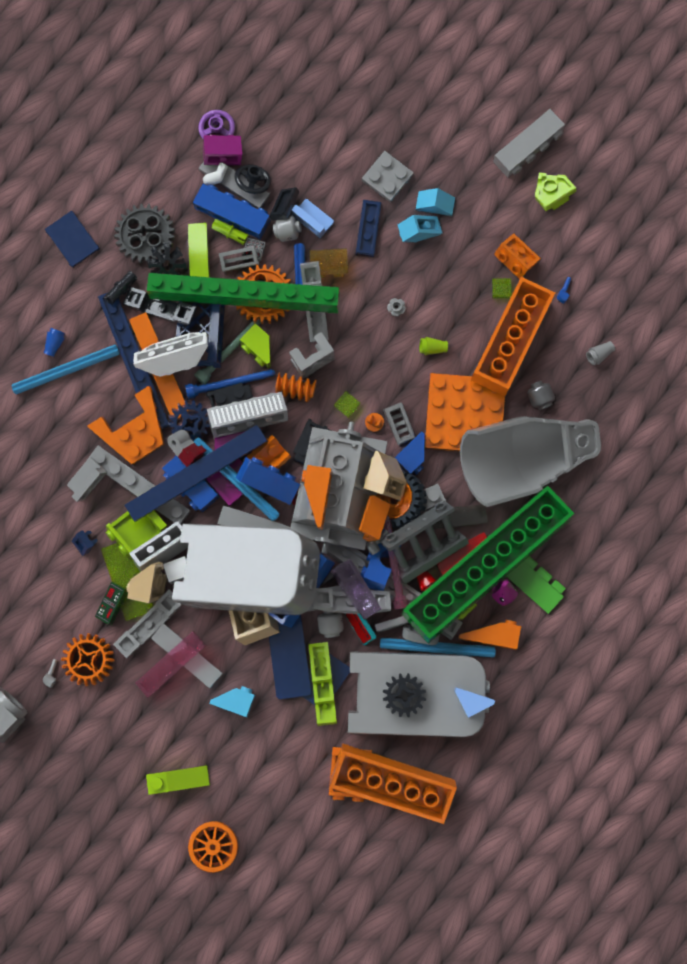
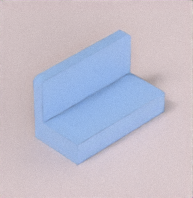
M305 199L300 206L295 205L291 210L292 216L319 238L334 224L333 219L308 199Z

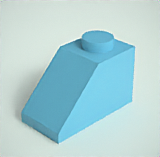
M412 215L398 224L403 242H418L443 234L437 216Z
M242 686L241 690L235 688L211 699L209 704L248 717L256 695L252 694V689Z

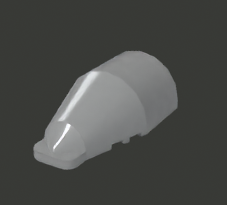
M516 417L467 430L462 436L460 444V461L467 485L476 500L486 507L538 493L543 490L542 487L556 481L557 477L564 472L567 473L585 460L598 456L601 451L599 426L595 421L589 419L575 422L535 417Z

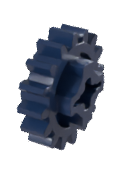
M184 400L183 406L177 403L178 409L172 408L174 415H169V419L172 420L169 422V426L174 427L171 430L173 434L179 430L192 431L187 433L193 442L196 436L200 439L202 438V432L207 434L205 427H210V424L207 422L208 415H205L207 409H202L201 403L196 406L195 400H192L191 404ZM181 414V420L177 423L178 416ZM188 418L193 421L191 424L186 421ZM202 419V423L198 428V422Z

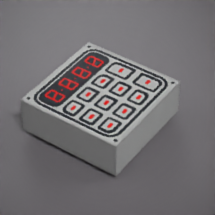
M247 238L245 248L256 246L258 260L261 261L266 243ZM252 251L243 252V256L252 254Z

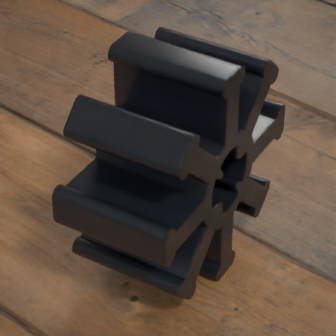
M163 243L164 254H161L156 246L151 249L152 255L158 258H147L148 268L156 267L150 271L151 273L181 275V272L176 268L186 269L185 259H178L180 256H183L179 247H176L171 254L169 243ZM166 260H169L170 264L168 263V266H164L163 264Z

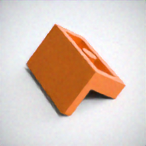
M374 495L369 496L359 527V531L364 533L363 539L368 542L380 539L391 505Z

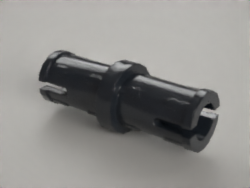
M128 271L120 281L114 283V287L104 296V299L113 305L122 294L125 295L128 292V288L137 281V276L133 272Z

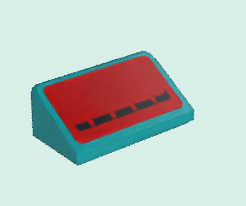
M345 613L346 618L363 645H367L376 639L375 633L363 614Z

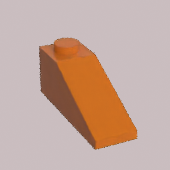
M307 465V470H303L302 482H304L316 525L319 530H323L333 472L331 468Z
M505 620V623H498L460 634L458 639L517 650L521 626H518L516 621Z

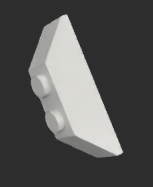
M207 332L188 333L154 343L144 348L141 352L134 353V366L159 377L171 375L181 370H189L197 366L208 347Z

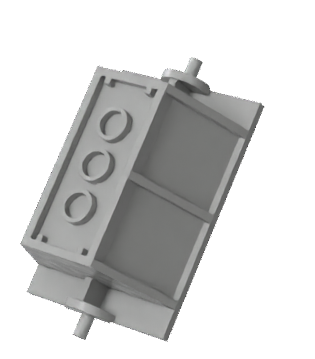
M349 422L348 429H339L338 432L312 427L303 470H307V465L331 468L333 472L323 530H319L316 525L301 477L290 529L311 540L323 543L321 551L323 554H327L329 544L364 551L367 541L363 539L364 533L359 531V527L369 496H376L377 493L364 489V480L369 472L370 461L375 451L385 454L388 442L362 437L359 432L353 431L354 422Z

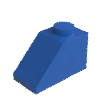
M423 432L418 434L395 457L404 472L414 474L415 476L424 468L422 466L424 464L425 436Z

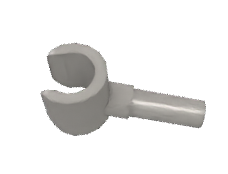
M53 659L50 670L43 678L44 684L50 688L53 687L57 680L52 676L58 662L56 659Z

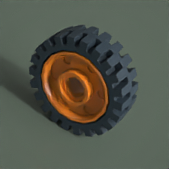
M404 471L402 472L407 484L401 501L399 500L396 503L397 499L378 493L376 497L391 504L384 525L400 529L421 516L420 512L426 509L423 504H427V499L424 498V496H427L426 491L423 490L425 488L424 485L421 484V481L416 476Z

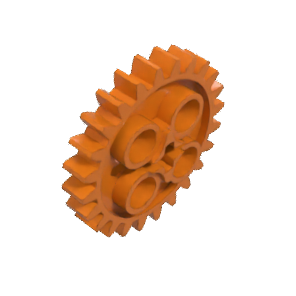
M266 264L263 265L262 269L258 265H256V270L249 267L248 274L244 271L242 272L244 278H237L238 280L258 281L262 279L265 282L273 281L275 283L291 284V279H286V273L280 275V268L274 271L273 265L267 269ZM236 306L237 310L241 309V316L247 314L246 320L253 317V322L256 323L259 319L261 325H263L264 320L271 324L272 318L278 321V315L285 317L284 311H290L287 309Z

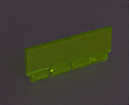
M118 543L102 548L101 551L112 582L127 589L130 579L140 573L139 569L132 559L129 560L128 555L124 556L118 549L120 545ZM128 593L121 605L125 621L142 616L148 612L147 609L153 607L152 602L145 603L128 599Z

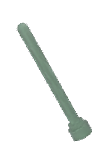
M258 319L256 324L259 326L261 321ZM253 321L222 351V362L241 344L240 339L255 324ZM207 366L202 370L199 369L194 376L204 385L210 380L211 373L216 368Z

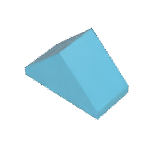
M439 188L419 191L415 210L452 216L455 197Z

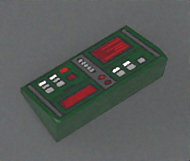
M111 582L95 617L108 625H113L128 593L127 589Z

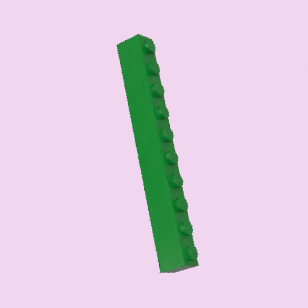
M149 273L147 293L150 299L338 313L339 287Z

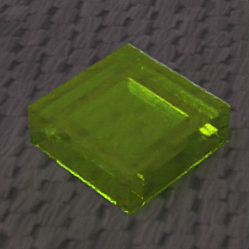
M511 278L492 279V299L511 298Z
M345 391L334 404V407L349 418L360 405V402Z

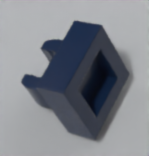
M82 530L72 540V543L82 556L88 554L98 541L97 539L91 541L88 538L92 533L91 531L85 533Z

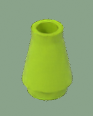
M430 337L421 338L419 350L424 355L447 353L448 342Z

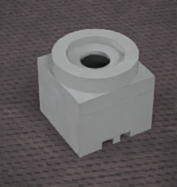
M0 687V743H4L26 720L24 716L28 713L22 704L2 687Z

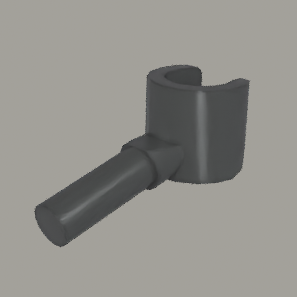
M387 530L381 534L379 540L367 543V549L371 555L380 551L377 544L389 534Z

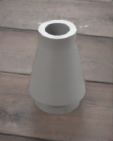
M608 341L607 343L589 348V351L586 352V357L592 365H599L615 351V346L611 341Z

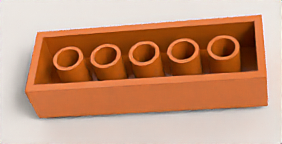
M520 278L473 373L471 381L506 396L555 292L528 279Z
M343 743L330 778V788L444 824L457 789L454 779Z

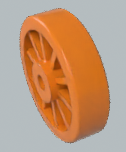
M218 821L206 822L197 827L188 843V852L192 862L199 869L210 873L220 872L228 868L234 862L239 848L237 836L232 828ZM214 830L213 838L211 839L208 831ZM217 831L224 833L219 839H216ZM205 834L208 841L200 839L201 836ZM226 836L229 842L221 844L220 841ZM198 843L205 844V847L198 848ZM230 845L229 852L222 849L223 846ZM205 850L206 853L201 857L199 851ZM219 852L227 856L222 860L221 856L219 855ZM208 854L211 855L210 862L204 860ZM214 855H216L219 862L213 863Z

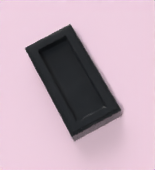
M297 187L281 189L269 216L272 221L288 219L299 194Z

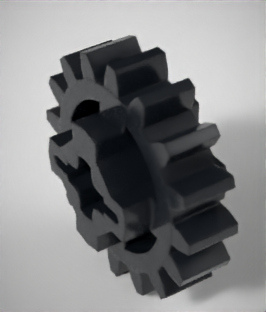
M399 673V679L392 676L393 682H386L385 684L389 688L383 690V693L387 694L383 701L389 702L386 708L392 707V714L398 711L399 717H402L403 713L410 717L411 711L417 714L416 708H423L420 702L426 701V698L422 697L426 690L420 689L423 683L417 684V677L415 676L413 679H410L409 673H407L406 678H403L401 673ZM405 682L413 684L416 689H409L406 687ZM398 683V690L396 693L391 694L392 688ZM402 690L410 693V696H407L405 701L401 697H396L402 694ZM414 697H418L416 703L410 707L411 700ZM392 701L400 702L403 705V709L395 706Z

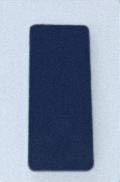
M301 615L292 628L282 625L277 621L280 633L269 636L276 697L282 700L309 696L311 694V684Z

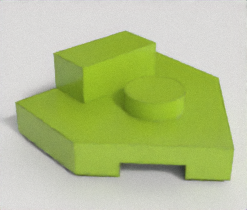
M539 173L535 199L545 211L551 208L555 210L569 201L570 195L576 192V187L566 175L553 176L547 175V173Z

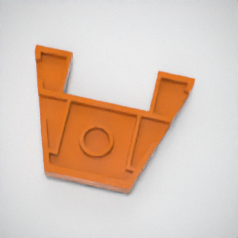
M147 386L135 394L144 413L115 432L111 430L102 416L88 425L89 429L131 464L137 463L165 445L151 386Z

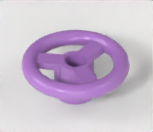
M209 111L203 115L199 122L200 136L203 139L204 135L221 133L224 136L234 135L235 122L231 115L225 111ZM221 116L228 120L230 125L229 131L224 128ZM210 118L208 122L209 128L204 130V124Z

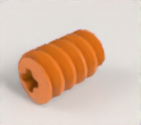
M279 372L275 392L283 391V397H287L290 393L291 399H294L297 395L299 401L305 396V401L309 402L311 398L313 399L317 380L315 379L310 384V378H307L304 383L302 376L295 381V375L288 379L287 373L281 377Z

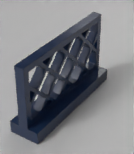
M195 302L192 306H199L203 312L196 318L193 317V321L187 327L177 323L176 337L191 333L189 330L197 323L202 328L199 333L207 332L209 335L208 350H205L208 353L207 360L199 361L197 366L221 368L225 305L210 304L204 309L200 303ZM207 314L210 317V322L203 327L199 321Z

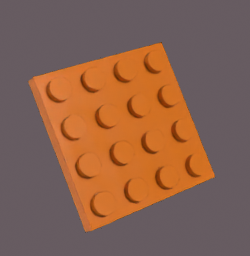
M430 373L424 449L460 452L462 436L467 430L503 421L505 396L471 381L472 376Z

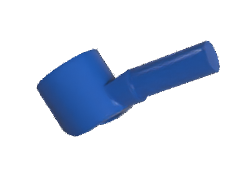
M567 277L563 288L557 295V300L563 304L570 296L566 292L571 282L570 277Z

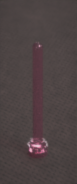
M387 516L384 530H387L390 534L393 533L391 518ZM393 550L388 551L396 597H394L395 601L393 602L394 610L406 608L409 605V601L403 595L398 560Z

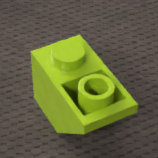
M255 323L240 339L241 348L248 355L252 353L256 357L254 360L261 367L265 365L269 369L271 367L270 337Z

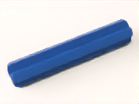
M297 243L294 245L295 284L303 285L300 263H306L305 246L302 243Z

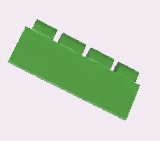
M529 556L506 577L549 614L564 597L561 593L566 588L556 579L550 585L548 582L553 576L542 567L534 571L533 569L538 563Z

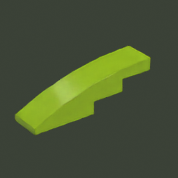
M207 223L188 224L190 276L210 277Z
M328 642L309 644L317 726L337 724Z

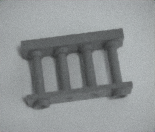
M446 501L436 504L429 511L397 531L388 534L380 541L389 552L393 550L400 565L393 571L396 577L404 584L469 544L463 534L458 530H454L448 515L454 512L455 509ZM442 520L448 536L438 541L432 525ZM426 530L432 546L422 551L416 535ZM409 540L416 556L407 562L400 545Z

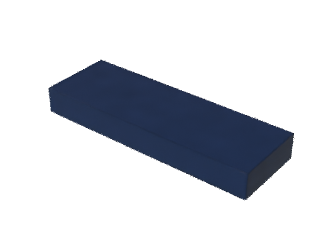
M363 200L356 255L374 257L382 202Z

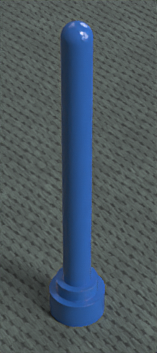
M271 369L200 386L193 385L192 383L185 385L188 400L196 398L195 396H199V393L225 388L238 383L243 384L270 378L275 375V371Z

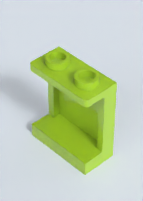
M127 511L113 523H108L105 533L111 541L115 540L120 545L118 549L124 556L128 555L131 558L130 552L165 530L167 525L155 511L134 522Z

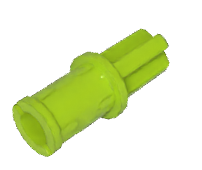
M219 219L214 220L212 229L222 233L227 239L231 238L242 245L247 241L246 238H248L249 234L234 228V225L230 226Z

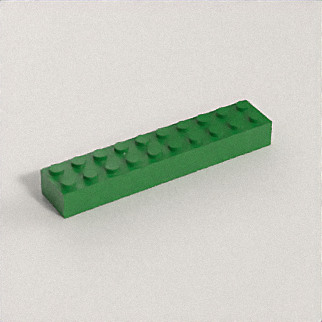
M549 486L545 487L404 608L403 617L429 644L570 522L575 513Z

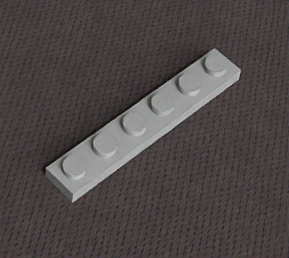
M97 446L89 456V458L92 457L107 471V476L137 497L155 487L154 484L100 446ZM175 499L156 509L172 522L178 521L180 524L184 522L191 512Z

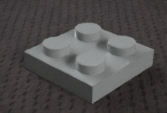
M384 151L362 177V182L391 203L412 178L414 172Z

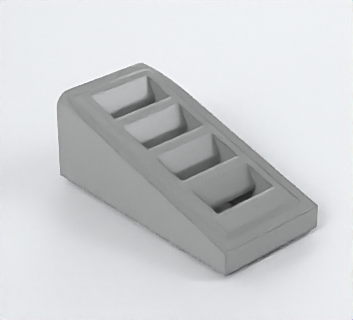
M397 403L383 409L397 445L415 438L402 403ZM396 410L400 411V413L393 416L390 414ZM397 418H403L402 421H399L397 423L393 422V420ZM403 424L406 425L405 428L396 430V427L401 426ZM406 431L409 432L408 435L403 436L401 438L399 437V434L404 433Z

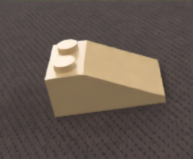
M229 611L235 640L243 645H248L280 633L277 620L268 613Z

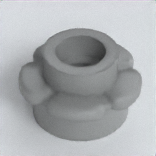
M391 299L387 305L388 312L393 316L403 314L406 310L405 302L402 299Z

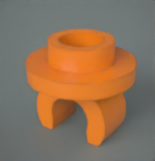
M378 413L369 414L365 420L366 428L371 432L380 431L384 426L383 417Z

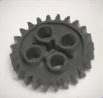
M141 203L140 209H137L133 205L132 212L126 209L127 216L121 214L123 221H116L120 226L114 228L115 232L118 233L114 235L115 239L118 240L116 245L120 247L121 253L125 252L126 258L131 256L132 262L137 258L140 264H142L143 259L147 262L148 257L150 259H157L156 256L152 255L151 249L156 246L157 250L162 254L164 252V242L169 243L173 247L172 242H170V240H175V236L172 235L175 233V229L171 228L174 225L173 221H169V214L164 216L165 211L163 209L158 212V206L151 209V205L148 204L144 208ZM151 221L158 222L154 227L149 226ZM133 223L139 224L136 229L130 228ZM153 239L160 240L159 243L155 245L151 244V241ZM135 241L141 242L137 247L132 246Z

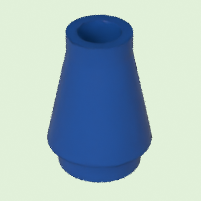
M50 328V331H47L43 353L54 357L65 339L63 338L65 333Z

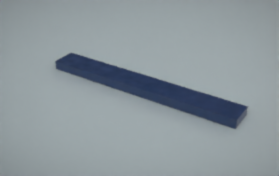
M107 293L98 296L136 394L147 386H151L161 429H166L170 427L149 372L134 366V353L140 351L121 302L118 298L111 305L104 299Z
M255 425L125 504V507L134 522L265 444L267 440L258 425Z

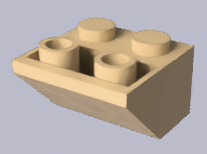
M375 451L370 461L369 472L365 477L363 488L401 501L407 481L397 459Z

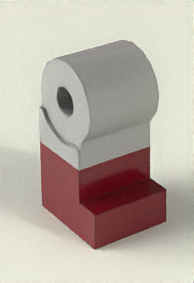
M179 430L167 439L170 448L186 467L201 459L206 452L202 445L197 446L190 439L189 434L185 430Z

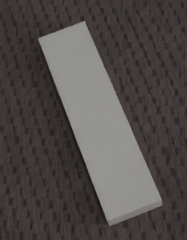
M203 161L199 171L207 175L208 173L215 172L219 165H204ZM228 166L225 176L219 184L249 202L255 208H262L270 197V193L265 191L261 194H250L243 191L235 182L234 176L236 171ZM240 175L242 183L249 186L247 178Z
M164 623L151 637L153 641L207 687L211 688L223 674Z

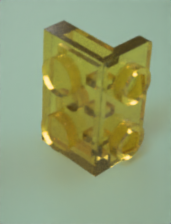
M347 248L309 251L310 262L319 261L321 278H325L329 274H333L334 277H343L348 273Z

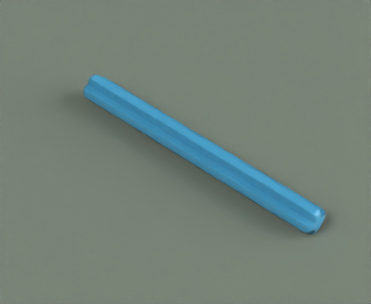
M116 345L109 346L11 385L12 390L15 394L22 393L120 354L119 349Z
M200 438L194 440L197 446L202 445L206 449L203 456L213 451ZM229 465L220 470L271 521H275L280 516L279 512L251 486L235 478L237 473Z
M380 639V648L492 658L496 654V648L490 646L438 642L436 645H427L405 639Z

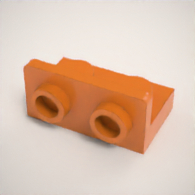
M512 234L502 242L494 253L499 261L519 279L524 277L541 259L515 234Z
M271 435L266 439L267 442L256 448L247 458L252 460L253 457H256L263 461L262 465L266 467L272 465L279 469L291 456L278 440Z

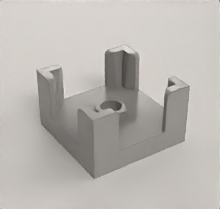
M322 332L314 336L317 342L315 345L317 353L305 359L298 348L289 352L292 358L290 360L299 375L302 376V379H305L334 360V350Z

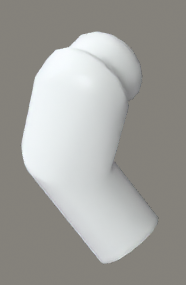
M219 163L215 172L208 173L203 177V182L206 185L221 183L228 166Z

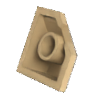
M163 563L151 564L130 579L127 585V598L145 603L159 600L165 594L167 582L166 574H163L161 571L164 568Z

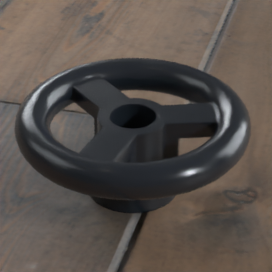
M246 164L239 167L235 172L236 184L247 193L261 194L267 191L271 185L269 174L260 166ZM240 175L247 178L249 186L242 183ZM265 180L263 187L254 188L258 181Z

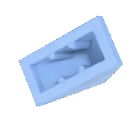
M457 687L454 689L468 718L495 703L494 699Z

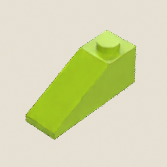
M207 765L146 775L148 795L210 785Z

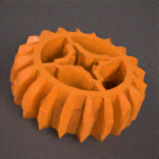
M87 633L85 639L84 635L80 634V641L74 637L72 638L74 645L71 643L66 644L70 650H63V653L68 655L61 658L62 661H67V664L62 665V668H69L65 675L73 674L70 680L75 681L78 678V685H81L83 680L85 686H89L90 680L92 685H97L96 678L103 682L104 679L101 675L103 674L108 677L110 674L106 672V669L113 670V667L108 665V663L115 662V659L109 658L110 655L114 654V651H107L111 647L110 644L103 646L106 639L102 638L98 642L99 635L95 634L92 639V635ZM94 644L99 649L89 653L82 645ZM78 650L80 658L79 661L75 663L76 665H74L73 657L75 652ZM102 654L103 663L101 668L98 670L96 661ZM85 655L92 656L90 664L84 663V660H86L84 659ZM88 667L93 672V675L83 676L77 671Z

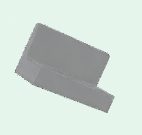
M92 457L84 463L67 484L74 492L71 497L76 502L85 500L107 474V471Z

